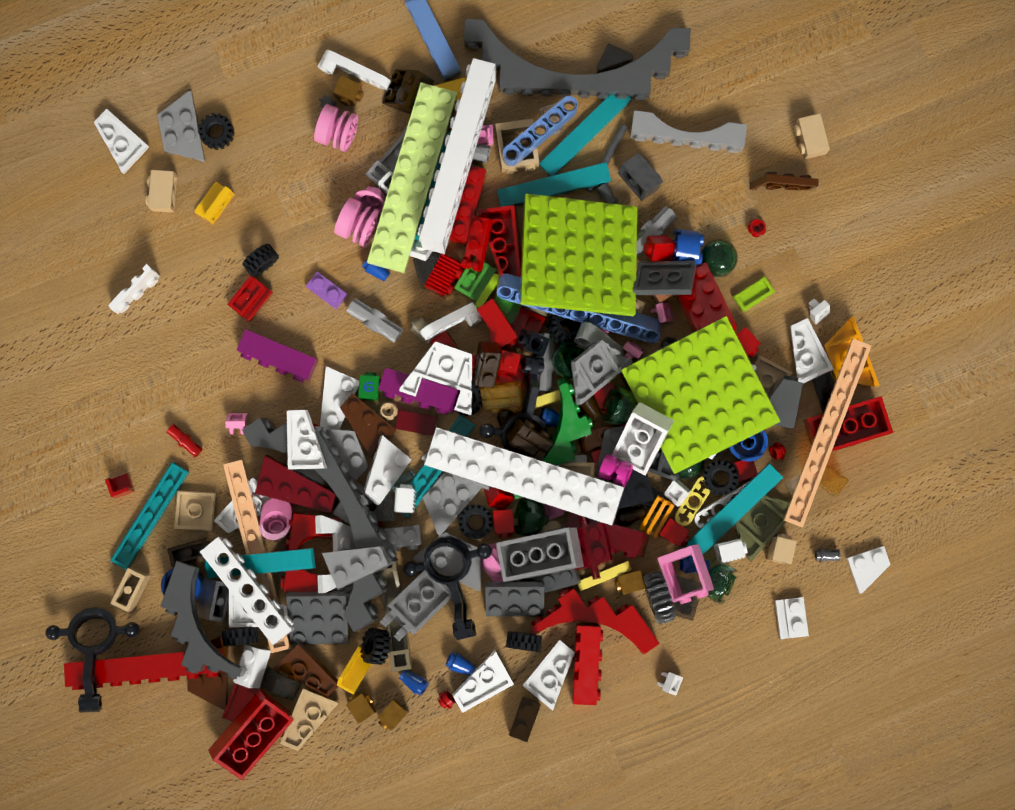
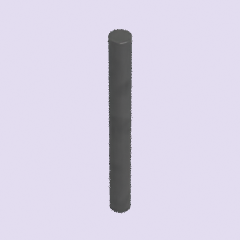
M621 124L601 163L607 162V165L609 164L628 129L627 126ZM596 186L588 187L586 190L593 193Z

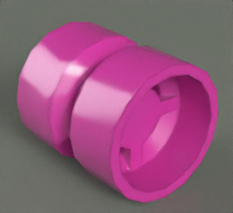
M607 454L601 464L598 477L608 482L613 480L614 484L625 487L631 476L633 464L624 460L619 462L618 458Z

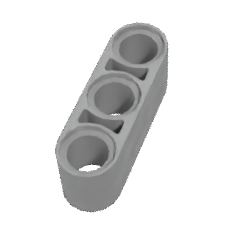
M589 322L581 323L574 340L581 348L587 350L596 341L603 340L611 348L618 350L622 356L624 355L625 350L595 325Z

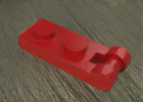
M479 216L472 217L465 256L461 262L462 268H472L477 272L482 271L493 222L492 219ZM473 255L476 256V260H475V261H472V260H473Z

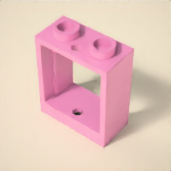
M699 544L657 558L673 603L679 601L681 605L692 601L691 597L697 595L699 599L708 596V591L714 590ZM692 555L703 588L682 594L672 562Z

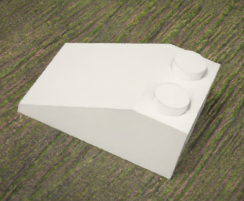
M639 402L633 410L612 456L618 458L619 462L624 460L632 463L634 470L646 475L674 420Z

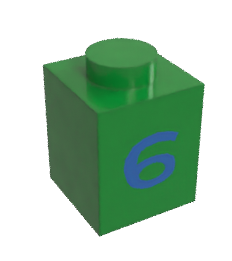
M365 372V375H360L358 396L360 400L379 401L380 390L378 389L381 378L376 376L377 373Z

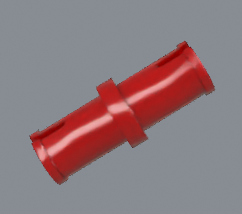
M172 424L166 431L167 434L178 442L179 447L185 448L194 458L202 452L203 448L198 446L189 434L186 435L175 424Z

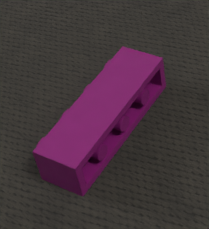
M245 330L237 348V351L241 353L240 357L249 361L252 358L258 360V364L265 368H268L269 365L275 367V371L286 376V373L294 375L293 379L301 383L304 380L310 382L318 363L316 358L249 330Z
M385 368L378 389L384 392L383 396L391 399L397 396L401 398L402 402L412 404V401L419 403L418 406L429 410L430 407L436 408L438 413L447 415L450 412L454 414L459 390L421 379L415 397L399 391L402 384L409 377L408 374Z

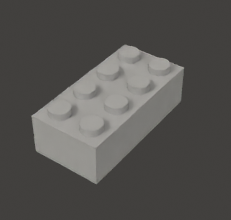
M569 527L496 543L503 582L584 567L577 528Z

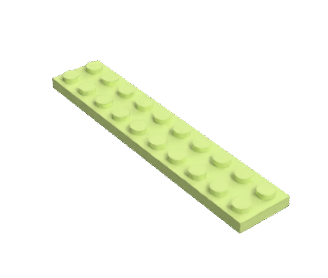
M420 83L369 253L368 264L405 274L456 102L457 92Z

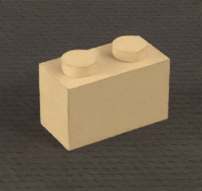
M821 113L798 118L794 125V133L800 140L798 144L800 154H803L804 159L826 155L830 147Z
M151 170V176H148L147 185L150 187L149 194L146 195V205H148L151 211L175 213L178 176L174 171Z
M777 534V537H773L770 541L766 560L781 564H792L797 541L792 540V536Z
M128 568L110 604L124 611L133 612L151 576L135 568Z

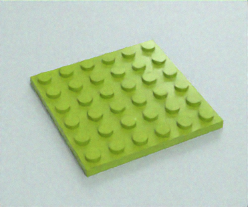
M525 194L520 304L634 316L636 314V293L633 292V287L636 281L637 207Z
M727 316L621 370L638 403L641 402L674 420L661 446L674 474L781 422Z

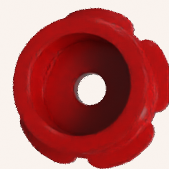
M753 219L750 221V225H748V232L753 237L764 235L766 224L760 219Z
M775 442L774 445L769 447L770 455L775 461L785 458L786 449L783 444Z
M447 690L439 693L440 698L438 702L441 707L451 709L456 703L453 695Z

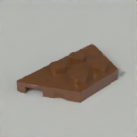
M222 635L211 640L210 642L215 648H222L223 655L228 658L229 646L223 647ZM219 672L217 677L206 678V674H199L197 679H188L187 691L225 710L228 697V677L225 676L226 672Z

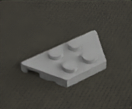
M188 91L157 115L163 148L169 154L206 162L202 140L198 134L200 129L198 127L193 93Z
M596 341L571 362L577 405H582L622 372V369L633 363V361L622 356L618 350L611 348L605 341Z
M327 429L331 436V442L340 451V458L349 467V474L357 480L369 466L355 431Z
M444 472L423 497L439 536L445 532L482 487L454 474Z
M446 532L440 536V537H442V536H451V537L457 538V537H455V536H453V535H451V534H448V533H446ZM461 540L467 545L469 551L477 549V547ZM439 547L431 554V564L434 569L446 576H453L463 568V559L460 553L453 548ZM426 548L415 555L413 560L419 563L424 562ZM480 557L472 558L469 572L459 582L479 592L481 590Z

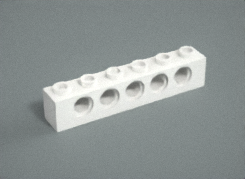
M217 537L202 549L200 553L271 644L275 645L294 630L292 627L293 621L288 615L284 616L281 613V606L275 599L271 600L267 595L269 594L268 589L263 584L259 585L255 580L257 576L252 569H247L244 566L245 560L239 553L235 554L233 552L231 542L227 538ZM223 553L229 556V561L226 564L220 561V556ZM235 568L241 571V577L238 580L232 576ZM246 584H251L253 587L251 595L246 594L244 591ZM259 599L265 602L264 610H259L256 606ZM270 615H275L278 619L275 626L269 624L268 619Z

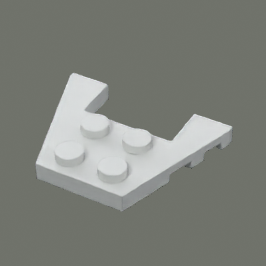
M434 342L402 384L399 391L416 397L421 379L425 378L460 390L454 410L471 415L472 354Z
M322 515L315 516L316 534L332 533L333 552L355 549L351 526ZM318 575V593H326L336 588L331 575Z

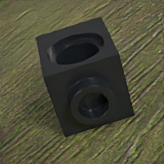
M521 329L515 347L544 357L550 339L535 332Z

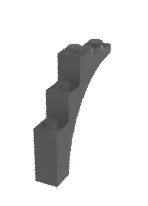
M176 561L160 607L166 608L165 612L172 615L179 613L171 636L176 638V642L182 644L189 642L181 665L187 667L186 671L195 674L198 671H204L205 667L208 666V670L217 673L221 670L226 672L225 676L233 679L244 676L246 668L222 655L210 642L202 629L195 601L196 581L200 568Z

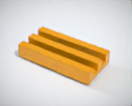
M657 495L639 530L645 531L647 534L657 538L675 504ZM661 501L662 504L659 510L657 511L650 526L647 528L645 525L651 517L658 502ZM668 505L669 507L665 512L662 520L660 521L658 527L655 531H653L652 529L656 524L659 516L661 515L664 507Z

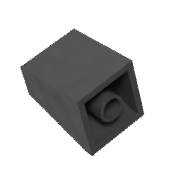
M784 376V379H778L767 394L781 421L775 424L777 426L794 429L803 382H798L797 377Z

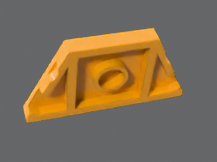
M854 316L823 345L824 351L834 368L832 373L835 381L851 340L856 339L863 342ZM868 355L857 385L877 387L879 382Z

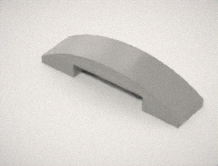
M407 127L379 161L377 160L365 174L377 185L389 171L394 173Z

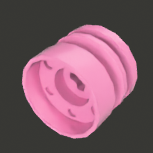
M326 104L317 121L314 141L327 146L333 139L334 149H338L340 146L341 151L347 152L357 133L358 114L352 113L350 115V112L346 110L340 117V109L338 107Z
M349 198L340 212L334 233L345 239H348L354 233L353 243H358L360 240V246L365 248L376 233L381 211L375 209L372 212L373 208L368 206L362 212L363 203Z

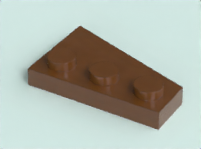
M777 172L765 173L766 175L750 182V190H757L761 186L767 187V190L781 189L785 187V190H811L819 186V179L811 178L810 175L795 177L791 173L777 175Z
M353 393L340 407L369 456L373 459L379 445L380 436L383 435L389 440L396 429Z
M301 641L273 668L278 672L286 673L293 680L297 679L304 683L307 688L325 698L339 687L337 686L338 679Z

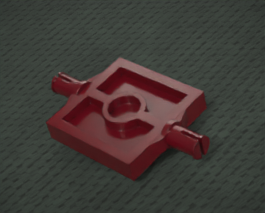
M578 515L580 526L577 528L584 567L575 568L574 570L589 568L591 569L593 580L600 579L598 567L603 563L613 561L605 525L603 522L593 525L588 524L586 517Z

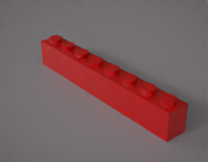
M218 648L217 650L223 655L222 648ZM186 652L96 660L95 679L97 688H102L104 683H110V687L122 686V682L129 681V685L141 684V680L148 679L149 683L161 682L160 678L166 677L168 681L180 680L179 676H187V679H197L199 674H206V678L217 677L218 673L208 670V666L205 667L204 671H198L197 674L186 671L187 667L181 665ZM84 662L64 663L65 687H72V690L84 689Z

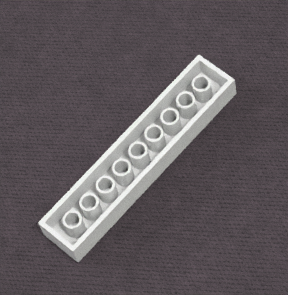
M474 58L472 64H468L466 69L467 80L461 86L460 93H462V97L456 103V117L451 119V134H447L445 139L446 151L445 153L442 152L439 164H441L440 171L436 170L434 176L435 188L430 190V204L425 207L423 214L425 221L424 224H420L418 230L422 249L445 254L496 82V65Z
M437 427L424 464L609 525H613L624 491V487Z

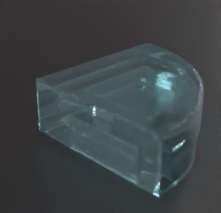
M411 470L399 477L391 489L396 492V488H400V484H407L415 477L414 472Z

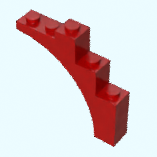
M568 587L559 593L560 598L557 599L562 606L558 608L555 605L547 611L549 615L543 619L541 616L531 622L533 626L530 627L533 634L536 635L544 629L560 623L573 621L594 622L608 626L623 634L633 642L643 655L660 644L632 604L628 606L626 603L617 610L619 613L616 615L603 596L600 598L595 596L588 601L589 606L586 607L574 588L569 590Z

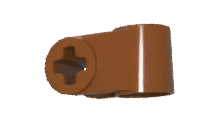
M607 426L591 430L592 434L578 438L582 453L601 447L603 432L612 428Z

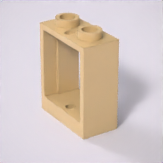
M533 118L495 124L502 173L514 174L517 173V170L524 169L525 171H534L539 167L537 148L532 151L533 159L522 160L515 166H507L503 161L504 147L502 136L523 133L533 124Z

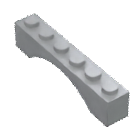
M634 111L630 138L640 142L653 140V143L656 144L669 142L674 146L685 144L696 149L709 147V150L712 151L725 149L730 153H739V151L742 152L745 146L747 124L728 122L711 131L700 133L686 132L668 126L653 113Z

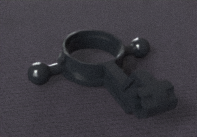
M524 355V358L521 360V371L524 373L523 378L526 389L521 412L510 415L503 422L501 428H494L489 423H484L480 427V435L482 437L500 436L505 450L527 457L532 456L521 449L509 445L506 435L519 418L521 420L528 419L534 421L538 431L543 429L548 432L544 421L534 414L540 388L537 375H541L544 371V358Z
M442 536L433 540L427 546L424 562L417 564L413 561L407 562L403 568L404 573L409 577H413L418 571L425 570L435 582L448 584L454 602L455 623L452 625L454 638L461 640L476 636L475 623L472 619L467 620V604L459 580L463 579L469 572L472 558L480 557L481 559H487L491 556L492 549L488 544H481L477 549L469 551L467 545L460 539ZM439 547L455 549L463 559L462 570L453 576H445L438 573L431 564L432 552Z
M93 607L84 609L73 617L68 628H59L56 625H51L45 631V636L53 641L57 640L60 636H68V640L73 648L85 654L83 670L85 694H81L78 699L80 713L100 712L102 709V696L97 694L95 679L97 655L109 650L118 634L136 637L140 631L139 625L135 622H129L125 626H117L112 614L103 608ZM95 618L108 622L110 631L102 643L89 647L83 646L77 641V632L83 623Z

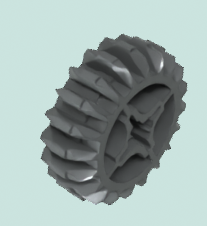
M660 571L649 572L643 576V581L653 615L659 624L671 622V620L675 619L676 613L664 576Z

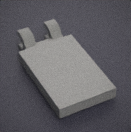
M424 570L387 606L390 612L383 617L380 623L386 627L394 619L402 627L394 635L398 641L409 631L414 635L452 598L450 589L445 584L435 582Z

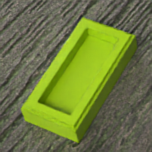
M493 274L475 303V307L479 308L488 302L498 286L500 277L498 274Z
M764 276L732 298L742 313L775 293V290Z

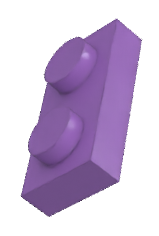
M316 272L306 285V288L336 310L348 296L347 293L319 272Z

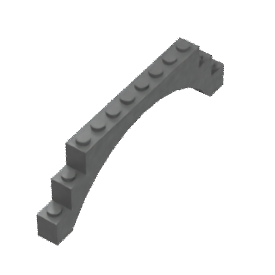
M465 19L464 47H468L471 50L482 48V61L494 63L496 71L500 70L499 87L500 92H503L505 95L522 93L525 96L541 94V96L549 97L552 94H557L560 97L578 95L580 98H589L590 96H597L599 99H606L609 95H616V99H627V96L641 101L646 100L650 96L651 77L655 79L669 77L671 56L675 58L688 56L691 28H671L654 48L639 59L618 69L598 74L573 75L553 72L535 66L514 54L500 42L484 20Z
M259 418L242 429L250 446L275 449L288 454L287 423L274 430L275 425L270 419ZM315 426L314 430L327 468L314 470L330 485L341 501L350 521L355 549L383 546L391 563L390 565L398 561L396 557L397 552L393 546L389 545L386 532L382 528L380 529L376 515L367 506L368 501L366 497L361 495L358 490L359 485L357 481L349 474L348 465L340 458L339 449L331 442L329 431L321 426ZM390 565L354 582L353 590L344 613L353 632L359 631L379 619L377 615L378 610L370 601L389 590L386 578L379 572Z

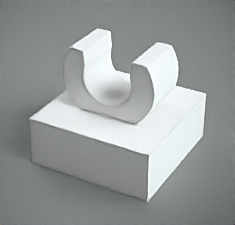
M816 299L808 303L811 310L810 318L815 324L830 314V305L825 300L820 304Z
M677 480L672 481L664 495L679 507L683 504L691 490Z
M662 672L661 675L666 677V681L664 684L658 682V686L662 687V691L676 696L683 677L671 672Z

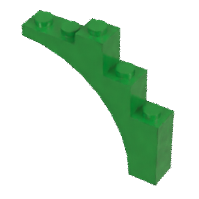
M565 379L557 381L560 392L559 420L551 439L553 445L542 459L543 462L555 466L576 459L574 453L577 450L573 440L592 434L590 428L593 427L590 416L586 417L583 411L580 412L576 401H573L571 396L574 394L571 383L567 384ZM514 494L515 499H519L522 497Z

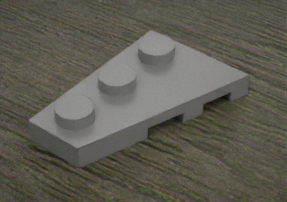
M383 546L322 553L337 589H341L391 564Z

